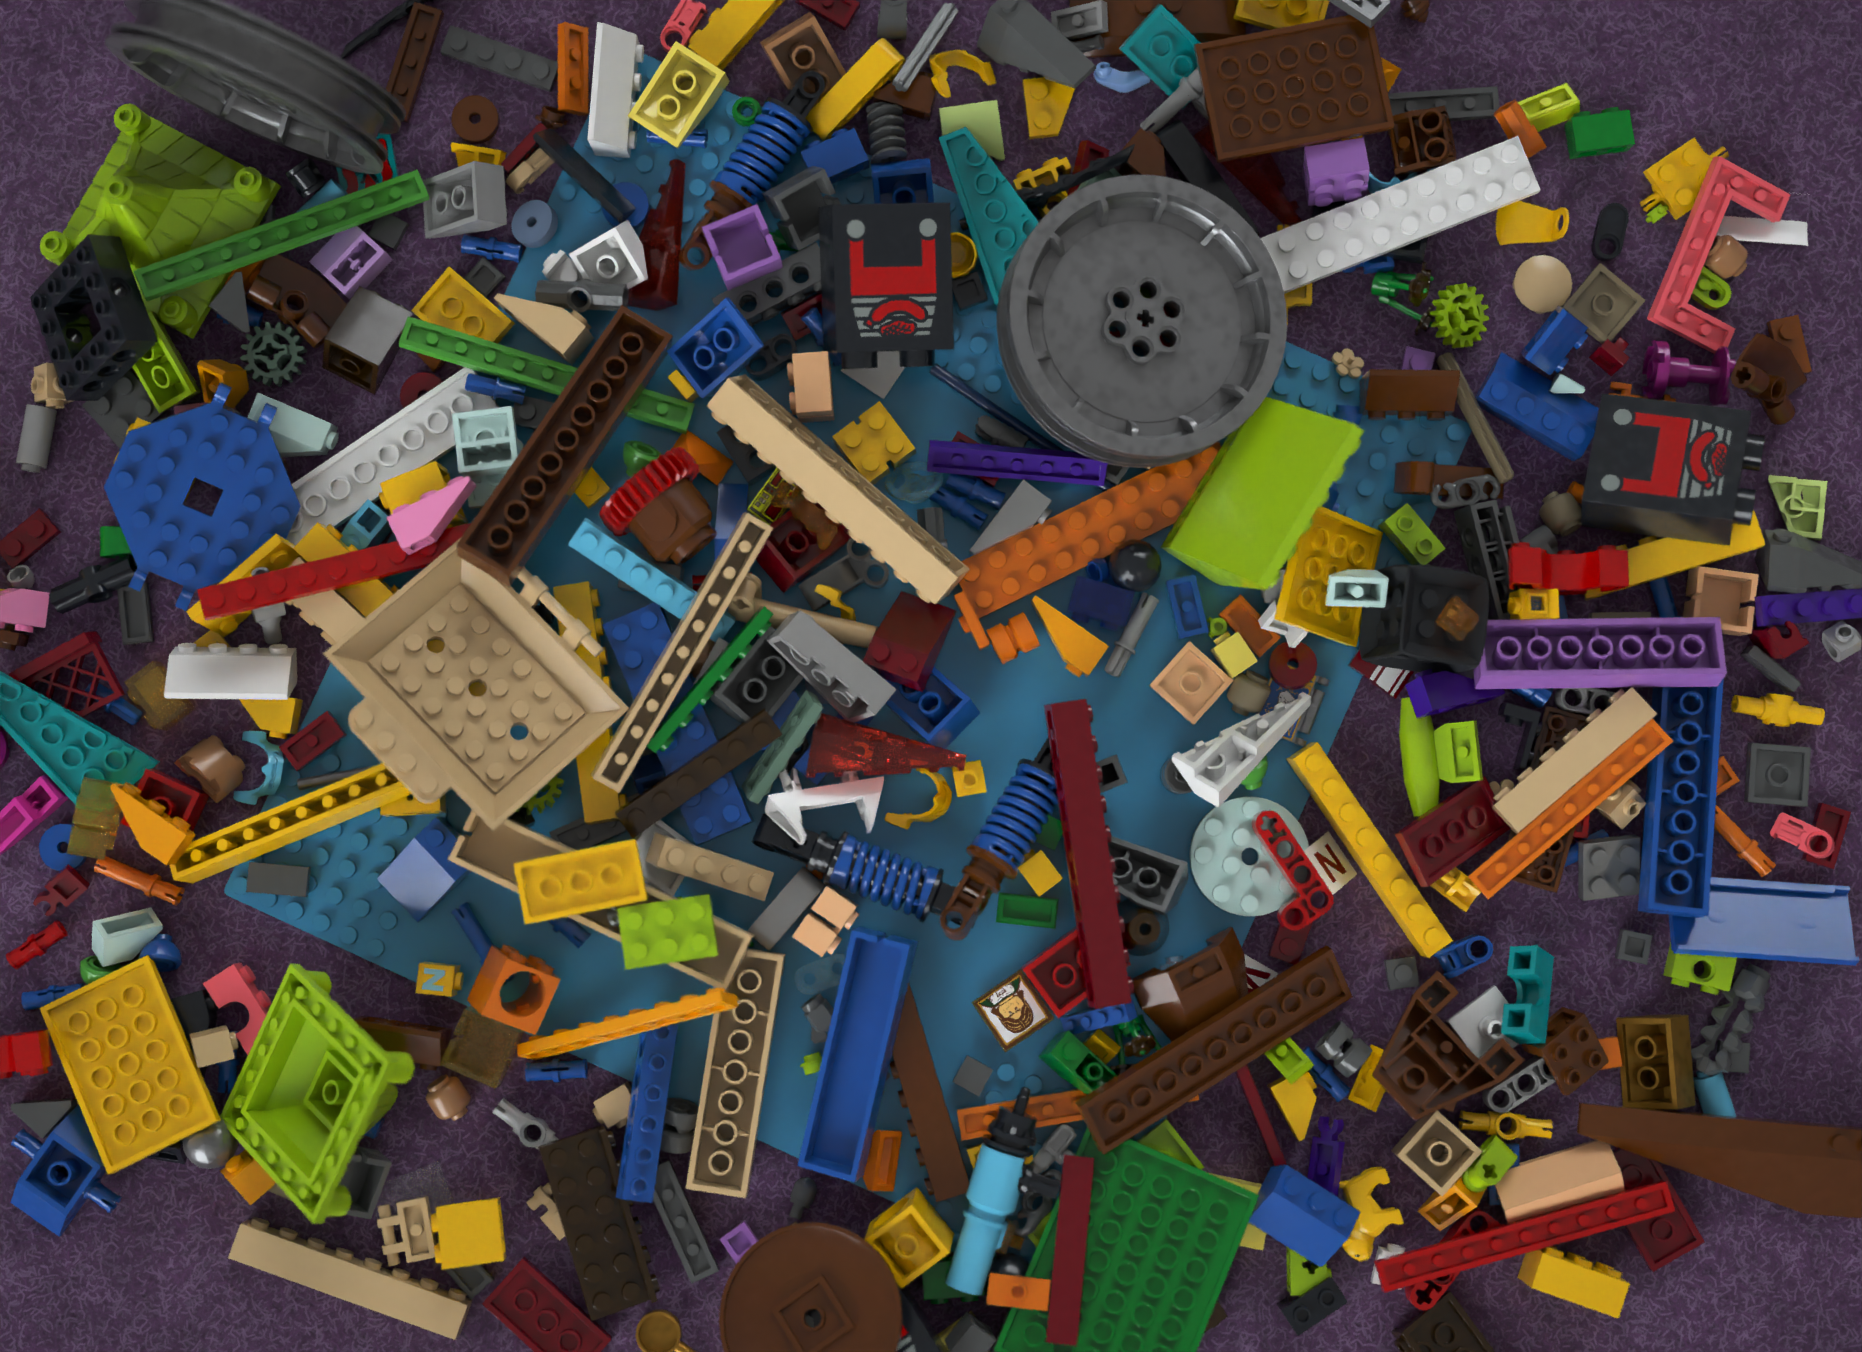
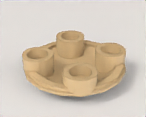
M1539 255L1533 256L1521 264L1516 271L1512 286L1521 304L1538 314H1544L1554 311L1558 305L1560 307L1564 305L1571 293L1572 279L1564 263L1555 257Z

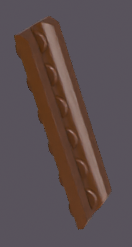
M1546 706L1542 719V729L1534 747V758L1529 767L1533 770L1537 769L1542 764L1539 759L1552 747L1558 751L1566 743L1562 739L1575 727L1579 731L1588 725L1585 720L1587 717ZM1576 825L1517 874L1512 881L1557 893ZM1512 829L1507 842L1517 835Z

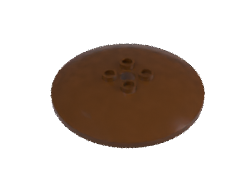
M805 1222L782 1227L752 1245L732 1270L723 1291L719 1310L720 1338L724 1352H896L903 1324V1310L899 1288L889 1265L881 1254L857 1234L839 1226L819 1222ZM817 1309L821 1314V1322L818 1326L811 1328L806 1322V1315L810 1310Z

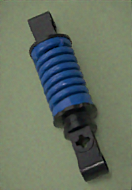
M763 813L752 839V843L759 848L776 852L807 864V870L811 872L813 870L822 872L824 874V885H837L841 890H846L848 887L849 892L852 894H856L859 891V895L862 898H867L870 894L872 902H878L881 898V904L885 907L889 906L892 902L891 907L895 911L900 910L904 903V914L910 915L913 913L919 919V922L924 923L930 913L938 916L941 915L956 888L942 882L944 869H937L932 866L923 867L919 861L912 865V860L909 857H905L901 862V855L894 853L890 858L891 853L888 849H883L879 855L880 847L878 845H872L869 849L867 841L858 842L856 837L849 835L846 831L837 839L829 837L827 835L828 832L821 831L820 834L804 828L806 832L805 842L797 849L793 847V842L796 841L766 813ZM953 918L950 920L951 922L960 926L963 922V920L960 918Z

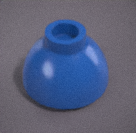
M157 934L153 941L146 944L139 955V959L149 955L155 962L158 972L173 971L182 965L180 950L172 942V936L168 934Z

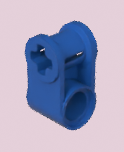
M1472 934L1449 943L1436 952L1433 957H1437L1444 972L1443 976L1446 979H1451L1490 959L1493 954V945L1488 938ZM1476 940H1481L1484 945V951L1479 956H1473L1470 951L1471 944Z

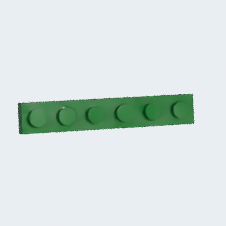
M765 606L760 607L659 725L646 746L650 751L656 753L660 749L664 752L674 740V737L671 736L678 726L683 729L694 717L691 711L698 703L704 705L714 693L711 687L717 680L722 683L733 671L730 665L737 657L743 659L753 647L750 641L756 634L761 637L772 625L769 619L773 616V613Z

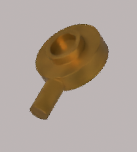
M652 1310L646 1313L637 1325L636 1341L643 1352H697L680 1341L682 1336L681 1324L678 1318L667 1310Z

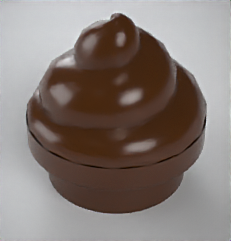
M1403 0L1400 3L1403 9L1401 13L1405 18H1409L1411 21L1417 20L1420 23L1426 22L1429 14V0Z

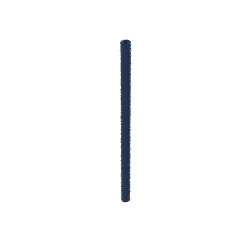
M935 363V366L931 368L929 372L931 375L1000 422L1006 423L1008 426L1015 428V430L1022 432V434L1029 436L1028 441L1040 449L1064 451ZM1105 479L1104 486L1096 487L1104 492L1115 487V485Z

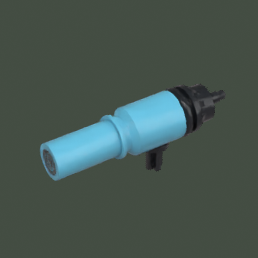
M1026 1087L1021 1088L1014 1108L999 1107L996 1118L988 1124L986 1129L991 1135H983L985 1142L981 1144L966 1192V1197L970 1204L962 1213L965 1216V1220L945 1281L948 1286L961 1292L982 1295L995 1252L1001 1247L1008 1226L1007 1221H1005L1006 1216L1015 1212L1020 1194L1025 1195L1026 1191L1030 1190L1056 1199L1061 1181L1034 1173V1166L1024 1163L1026 1157L1034 1155V1151L1029 1146H1035L1037 1141L1034 1132L1037 1118L1025 1113L1030 1089Z

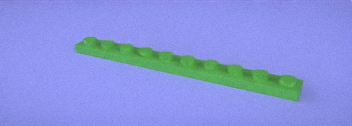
M418 170L134 270V274L147 302L429 200V194Z
M409 316L399 340V347L558 396L578 369ZM644 389L626 416L686 434L695 404Z

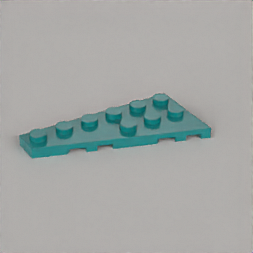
M964 127L938 138L994 304L998 306L999 294L1006 271L1017 250L1035 229L1039 221L970 130Z
M0 671V725L90 821L116 800L110 788L112 784H125V782L133 785L142 778L146 769H152L160 763L155 758Z

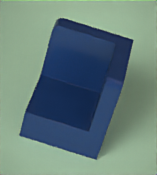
M656 753L640 757L631 772L638 795L643 793L644 789L653 786L664 778V771Z

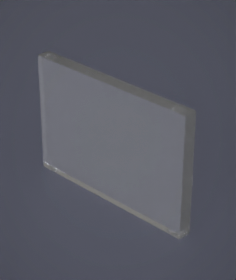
M433 1161L427 1166L386 1181L374 1210L376 1219L379 1218L377 1206L389 1204L391 1215H397V1202L424 1196L429 1198L431 1214L436 1213V1207L440 1205L454 1204L455 1202L440 1162ZM400 1224L393 1225L395 1235L400 1234Z

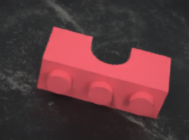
M236 963L203 983L218 1009L225 1008L234 1002H240L248 1009V1024L236 1033V1038L248 1055L272 1003L263 990L259 991L253 982L256 980V977L250 967L247 965L243 966L242 963Z

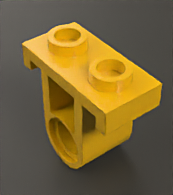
M1058 157L1051 158L1042 164L1043 167L1033 172L1032 169H1026L1015 176L1016 179L1012 182V187L1018 190L1022 189L1023 186L1039 187L1042 183L1048 186L1058 181V173L1063 172V175L1070 174L1071 165L1067 157L1060 160ZM1066 190L1049 197L1047 204L1051 201L1060 203L1068 197ZM1047 205L1044 209L1037 207L1042 218L1050 211Z

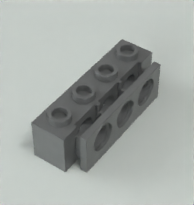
M817 242L782 260L783 268L729 291L727 290L712 298L715 307L725 298L729 297L753 328L754 325L777 316L780 311L787 307H793L801 303L809 295L821 292L820 248ZM798 274H805L809 277L804 283H796L794 281ZM773 288L783 290L779 297L773 298L768 296L769 291ZM747 302L757 304L753 311L745 312L742 310L743 305Z
M1495 499L1468 505L1454 511L1469 573L1482 576L1488 581V620H1510V613L1507 609L1509 593L1518 590V586L1515 585L1513 590L1509 588L1508 549L1511 548V544L1519 542L1511 507L1505 506L1498 509ZM1486 528L1488 529V532H1489V538H1488V536H1487ZM1501 586L1503 587L1504 596L1501 592Z

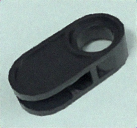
M1619 203L1608 204L1598 215L1591 251L1593 256L1602 262L1613 260L1620 254L1623 247L1629 214L1627 209ZM1601 240H1609L1613 243L1614 251L1612 254L1608 255L1600 251L1599 243Z

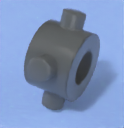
M614 906L608 910L607 918L612 927L617 926L618 930H620L617 911L619 907Z

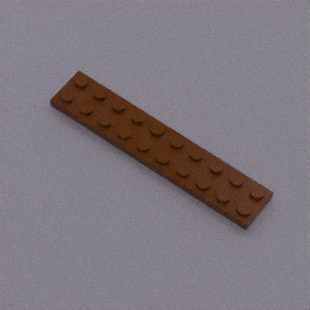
M1325 945L1076 1101L1075 1103L1098 1150L1103 1155L1352 998L1353 996L1333 950Z

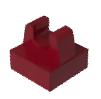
M1619 337L1615 343H1612L1607 338L1594 350L1589 358L1612 376L1629 360L1630 357L1624 353L1629 343L1622 337Z

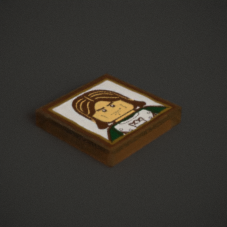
M1019 969L971 1002L1005 1053L1055 1019L1022 969Z

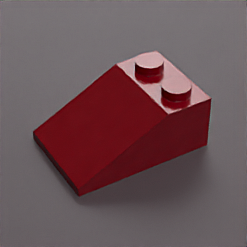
M805 499L771 523L769 526L773 527V530L755 559L783 593L805 579L844 547L851 538L848 534L849 529L841 522L837 524L830 520L825 514L826 509L818 502L814 504Z
M901 591L873 635L863 662L882 678L923 692L957 611L940 604H934L933 602L927 603L920 597Z

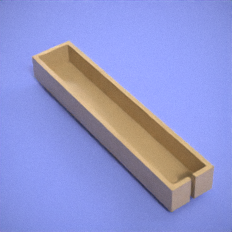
M472 810L463 830L473 832L471 837L459 835L448 860L519 894L514 863L577 850L510 818L506 819L498 828L492 831ZM645 883L648 900L619 905L617 907L678 898ZM611 907L567 916L622 943L620 930H618L617 926L612 927L608 922L607 914ZM713 915L719 955L666 964L716 988H724V992H726L754 934Z

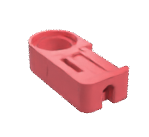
M681 0L660 35L662 47L667 53L671 47L666 44V38L671 33L680 34L682 36L681 45L687 47L693 35L692 33L703 17L702 12L707 14L705 4L700 1L696 3L694 0Z
M1786 813L1778 815L1770 831V835L1774 839L1777 837L1798 847L1800 851L1815 858H1826L1834 850V840L1827 832ZM1816 836H1824L1828 841L1827 848L1822 852H1815L1811 848V841Z

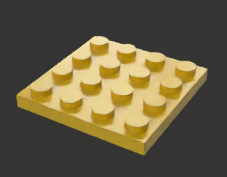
M1322 506L1316 509L1312 516L1313 523L1310 529L1305 534H1301L1296 542L1297 550L1292 558L1288 560L1274 619L1346 646L1356 647L1360 633L1362 607L1325 605L1328 576L1346 569L1375 570L1383 532Z

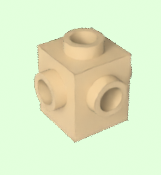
M46 362L34 367L31 390L34 394L35 403H45L46 407L51 409L65 408V404L73 402L66 400L53 363Z
M1628 780L1599 804L1596 809L1604 818L1623 830L1647 803L1639 795L1641 789L1634 782Z

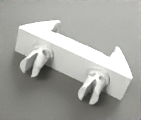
M849 758L846 767L842 759L836 763V769L842 783L802 789L797 769L792 767L790 777L785 769L778 774L784 793L768 795L765 813L797 843L803 845L806 832L802 825L801 811L854 802L861 819L864 820L866 832L871 833L884 783V776L859 780L854 760Z

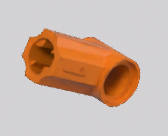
M1516 99L1507 102L1494 112V116L1508 139L1516 136L1519 137L1527 158L1532 157L1547 147L1534 125L1531 126Z

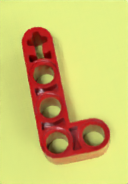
M1274 811L1258 812L1253 817L1252 828L1296 893L1295 897L1279 908L1277 919L1284 928L1300 930L1332 908L1334 897L1280 815ZM1262 818H1272L1274 821L1270 825L1274 833L1282 831L1283 835L1277 836L1269 842L1268 838L1274 836L1270 830L1261 829V825L1264 823ZM1283 840L1287 841L1291 846V852L1285 858L1280 857L1277 853V846ZM1299 866H1304L1308 871V877L1302 883L1297 882L1294 878V871ZM1316 891L1322 892L1325 897L1324 904L1319 908H1315L1311 903V896ZM1296 908L1300 913V919L1296 924L1290 925L1286 921V913L1289 909Z
M1476 1207L1456 1220L1440 1242L1501 1226V1224ZM1477 1215L1482 1216L1483 1223L1481 1227L1472 1230L1470 1227L1471 1219ZM1460 1272L1432 1279L1431 1281L1436 1284L1434 1288L1426 1281L1405 1287L1406 1298L1419 1310L1431 1309ZM1418 1289L1427 1294L1424 1299L1415 1294Z

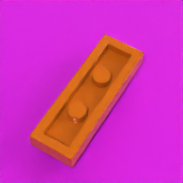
M562 22L558 24V111L584 116L589 114L588 28Z

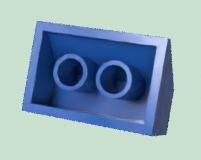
M1285 1164L1270 1167L1257 1194L1259 1197L1249 1223L1315 1265L1322 1267L1347 1241L1360 1211Z

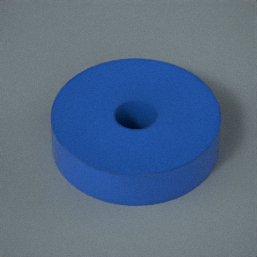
M620 182L614 184L613 186L635 206V211L627 219L634 230L639 228L647 220L650 212L647 195L642 188L634 183ZM602 207V212L607 222L612 227L619 225L620 223Z
M57 824L45 831L39 843V853L43 862L56 871L62 870L67 864L73 869H77L86 861L90 851V843L86 833L80 827L73 824ZM63 842H66L69 846L66 853H63L60 849Z

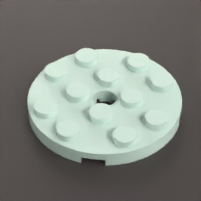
M1240 797L1223 802L1219 808L1214 807L1203 817L1192 836L1189 861L1195 882L1202 894L1211 903L1232 914L1241 916L1269 914L1277 911L1284 903L1296 896V893L1252 828L1253 817L1261 811H1274L1280 815L1303 851L1309 847L1308 840L1298 820L1283 806L1268 799ZM1262 818L1264 823L1261 825V829L1270 830L1274 836L1268 838L1269 842L1275 837L1283 835L1282 831L1274 833L1270 826L1274 822L1272 818ZM1283 840L1277 846V853L1282 858L1287 857L1291 852V846L1287 841ZM1246 848H1253L1257 852L1258 860L1252 865H1247L1242 861L1241 855ZM1299 866L1295 869L1294 878L1297 882L1302 883L1305 881L1308 874L1307 869L1304 866Z

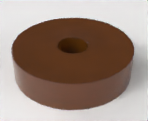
M471 95L461 99L455 105L451 117L453 128L459 137L473 144H480L490 140L498 131L500 124L499 113L494 104L489 99L479 95ZM475 115L481 117L477 124L471 123V118Z

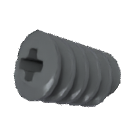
M876 102L868 105L866 112L868 133L870 135L871 164L895 162L906 158L907 151L904 149L906 140L902 138L905 135V130L901 127L904 125V119L900 117L903 114L902 107L885 102Z

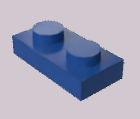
M1195 574L1166 581L1165 584L1178 638L1183 639L1208 633V625Z

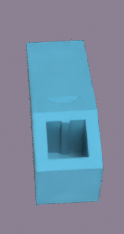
M367 499L342 531L343 537L340 540L348 547L353 544L359 550L380 545L392 531L386 518L390 515L376 503Z

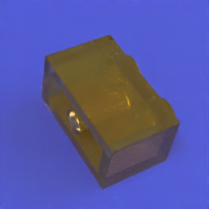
M152 661L124 683L129 688L127 691L129 698L136 705H141L146 711L144 715L146 721L154 729L158 728L159 730L168 731L196 709L189 699L164 698L167 669L161 662Z

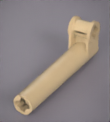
M751 573L746 574L728 605V613L736 617L737 621L746 623L760 607L765 606L773 613L769 621L772 622L771 627L777 629L789 615L801 610L803 613L810 615L820 627L840 643L863 648L869 647L873 635L878 629V626L762 599V582Z

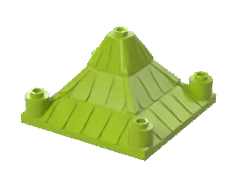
M124 104L114 114V124L121 131L116 143L105 158L104 164L101 165L93 179V183L87 189L66 229H64L63 233L50 231L45 234L40 242V251L47 260L59 266L88 234L119 236L134 274V270L258 227L281 186L277 182L265 177L257 169L245 167L154 119L136 105ZM232 271L147 302L135 274L134 277L147 312H155L162 323L194 339L210 311L208 305L223 288Z
M290 964L220 1117L225 1122L228 1131L313 1224L323 1223L326 1217L343 1216L348 1212L352 1198L347 1187L339 1185L347 1164L350 1162L362 1135L368 1132L395 1103L398 1096L396 1084H405L410 1080L414 1072V1063L412 1057L406 1052H386L330 998L329 993L332 984L327 973L305 970L300 964Z

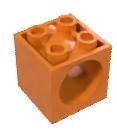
M503 944L501 948L491 945L467 1001L485 1017L536 1035L561 979L553 973V967L547 965L545 960L530 954L527 959L524 955L519 954V950ZM528 971L530 980L525 993L514 1001L502 1002L500 989L504 981L514 973Z

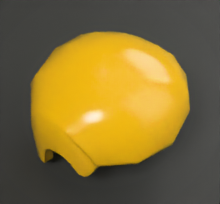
M953 232L951 233L952 278H958L968 275L975 268L978 253L972 239L962 233Z

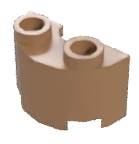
M211 735L208 739H202L174 762L188 777H195L200 782L202 790L216 803L227 796L243 781L242 771L245 769L244 762L240 757L232 756L224 748L222 741L215 735Z

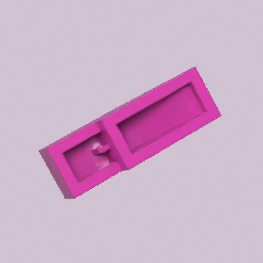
M47 774L40 776L22 795L14 797L0 811V855L19 842L68 799L66 794Z

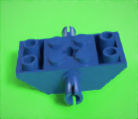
M79 1104L50 1133L44 1143L29 1134L25 1129L20 1130L15 1136L18 1138L17 1140H12L11 1145L31 1157L32 1161L18 1179L10 1203L57 1236H62L88 1198L107 1210L108 1213H111L117 1207L116 1202L119 1203L122 1197L120 1195H117L101 1184V1178L105 1174L106 1169ZM63 1166L67 1168L68 1176L65 1175L66 1169Z

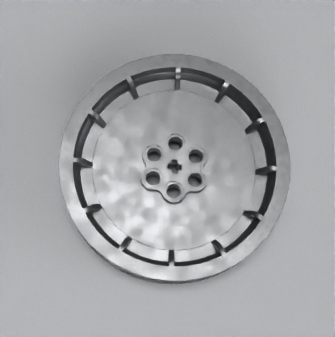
M124 0L128 10L136 17L135 23H114L110 29L111 34L105 39V44L119 60L146 79L233 126L306 157L360 173L378 174L382 171L383 162L386 161L388 152L376 139L377 134L398 132L401 126L400 122L406 116V111L392 94L356 68L313 43L269 21L220 0Z
M1126 175L1098 181L1072 193L1053 207L1037 224L1014 255L1001 286L997 307V339L1002 363L1009 382L1024 408L1046 432L1068 448L1091 459L1124 467H1155L1182 461L1206 450L1235 431L1256 411L1270 391L1282 363L1287 336V311L1281 280L1267 248L1253 228L1233 208L1213 194L1192 184L1156 175ZM1140 287L1149 290L1151 294L1150 299L1141 295ZM1113 297H1118L1123 301V309L1114 305ZM1163 306L1172 309L1173 318L1165 315ZM1109 326H1114L1119 330L1120 338H1115L1110 334ZM1160 335H1164L1169 339L1170 347H1165L1161 344ZM1133 345H1137L1142 349L1143 357H1138L1134 354Z

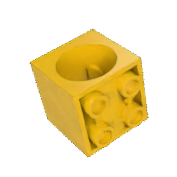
M434 461L381 482L380 486L383 492L379 493V497L386 510L390 509L391 514H393V510L403 504L412 505L420 501V496L431 490L439 491L447 487L451 477L445 467ZM462 507L446 529L468 524Z
M916 1187L873 1219L869 1224L864 1239L881 1254L889 1265L896 1282L903 1288L950 1253L954 1232L919 1188Z
M500 1197L440 1205L436 1207V1213L431 1214L432 1231L438 1232L439 1243L434 1245L436 1264L441 1263L442 1270L499 1262L507 1258Z

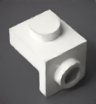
M1274 600L1258 619L1260 628L1285 635L1288 646L1296 648L1301 640L1306 637L1308 631L1275 620L1278 601Z

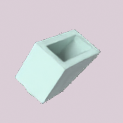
M151 907L95 920L92 925V950L102 967L132 960L147 943L162 931L163 925Z

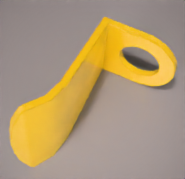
M1522 201L1499 208L1496 216V236L1500 245L1555 242L1561 239L1568 229V209L1560 207L1553 211ZM1561 215H1563V226L1559 231L1558 223Z

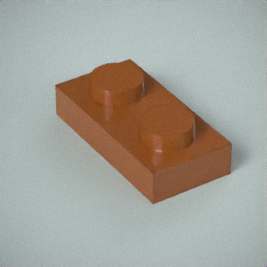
M1799 315L1768 321L1767 327L1770 338L1787 346L1792 351L1804 374L1812 372Z

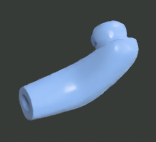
M1105 61L1098 63L1094 71V78L1099 84L1121 93L1131 92L1151 82L1150 78L1141 70L1123 72L1110 67V64Z

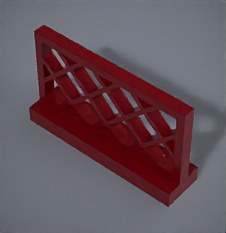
M97 631L83 632L7 674L31 689H34L35 683L38 681L49 684L45 697L51 700L55 686L68 690L63 707L82 718L125 695L99 645L103 641ZM91 652L94 653L98 661L95 672L82 668L85 656ZM64 667L74 670L70 686L57 682L60 669ZM80 672L93 676L89 692L76 688ZM99 680L108 681L114 693L107 697L96 695ZM75 693L88 697L85 709L81 711L71 708Z

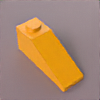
M1035 595L1031 604L1062 661L1067 663L1065 669L1078 678L1082 674L1088 677L1109 646Z

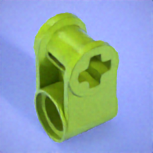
M1496 1134L1490 1136L1479 1147L1483 1152L1462 1174L1464 1185L1472 1192H1481L1487 1186L1497 1184L1518 1158Z

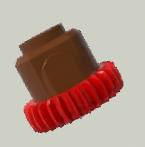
M682 447L668 450L663 455L660 454L657 459L652 460L645 467L643 466L639 472L625 481L626 483L610 496V499L605 502V505L601 507L599 512L600 519L610 532L620 537L627 535L629 532L633 533L653 559L659 563H667L672 559L677 566H680L704 549L717 535V532L711 526V508L706 499L692 484L693 479L699 473V466L689 452Z

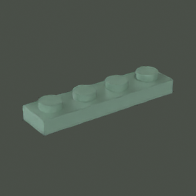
M808 690L804 692L780 728L783 735L769 744L741 787L749 801L759 804L762 798L769 794L778 774L786 769L789 758L795 749L803 744L806 733L812 724L819 720L824 707L816 694Z

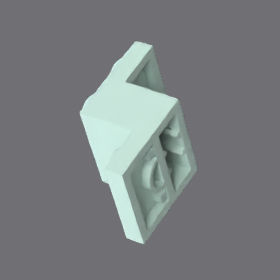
M512 406L452 414L459 473L464 477L469 476L476 484V488L468 497L469 508L471 509L484 506L523 449V443L517 438L514 409Z

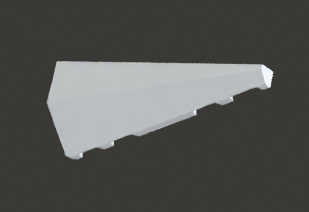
M1302 692L1298 695V699L1285 705L1281 702L1275 705L1274 710L1262 716L1258 713L1220 731L1218 737L1206 743L1199 741L1195 743L1193 749L1183 754L1176 752L1172 755V762L1196 795L1219 808L1311 705V696Z

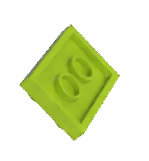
M710 894L617 908L625 969L719 955Z

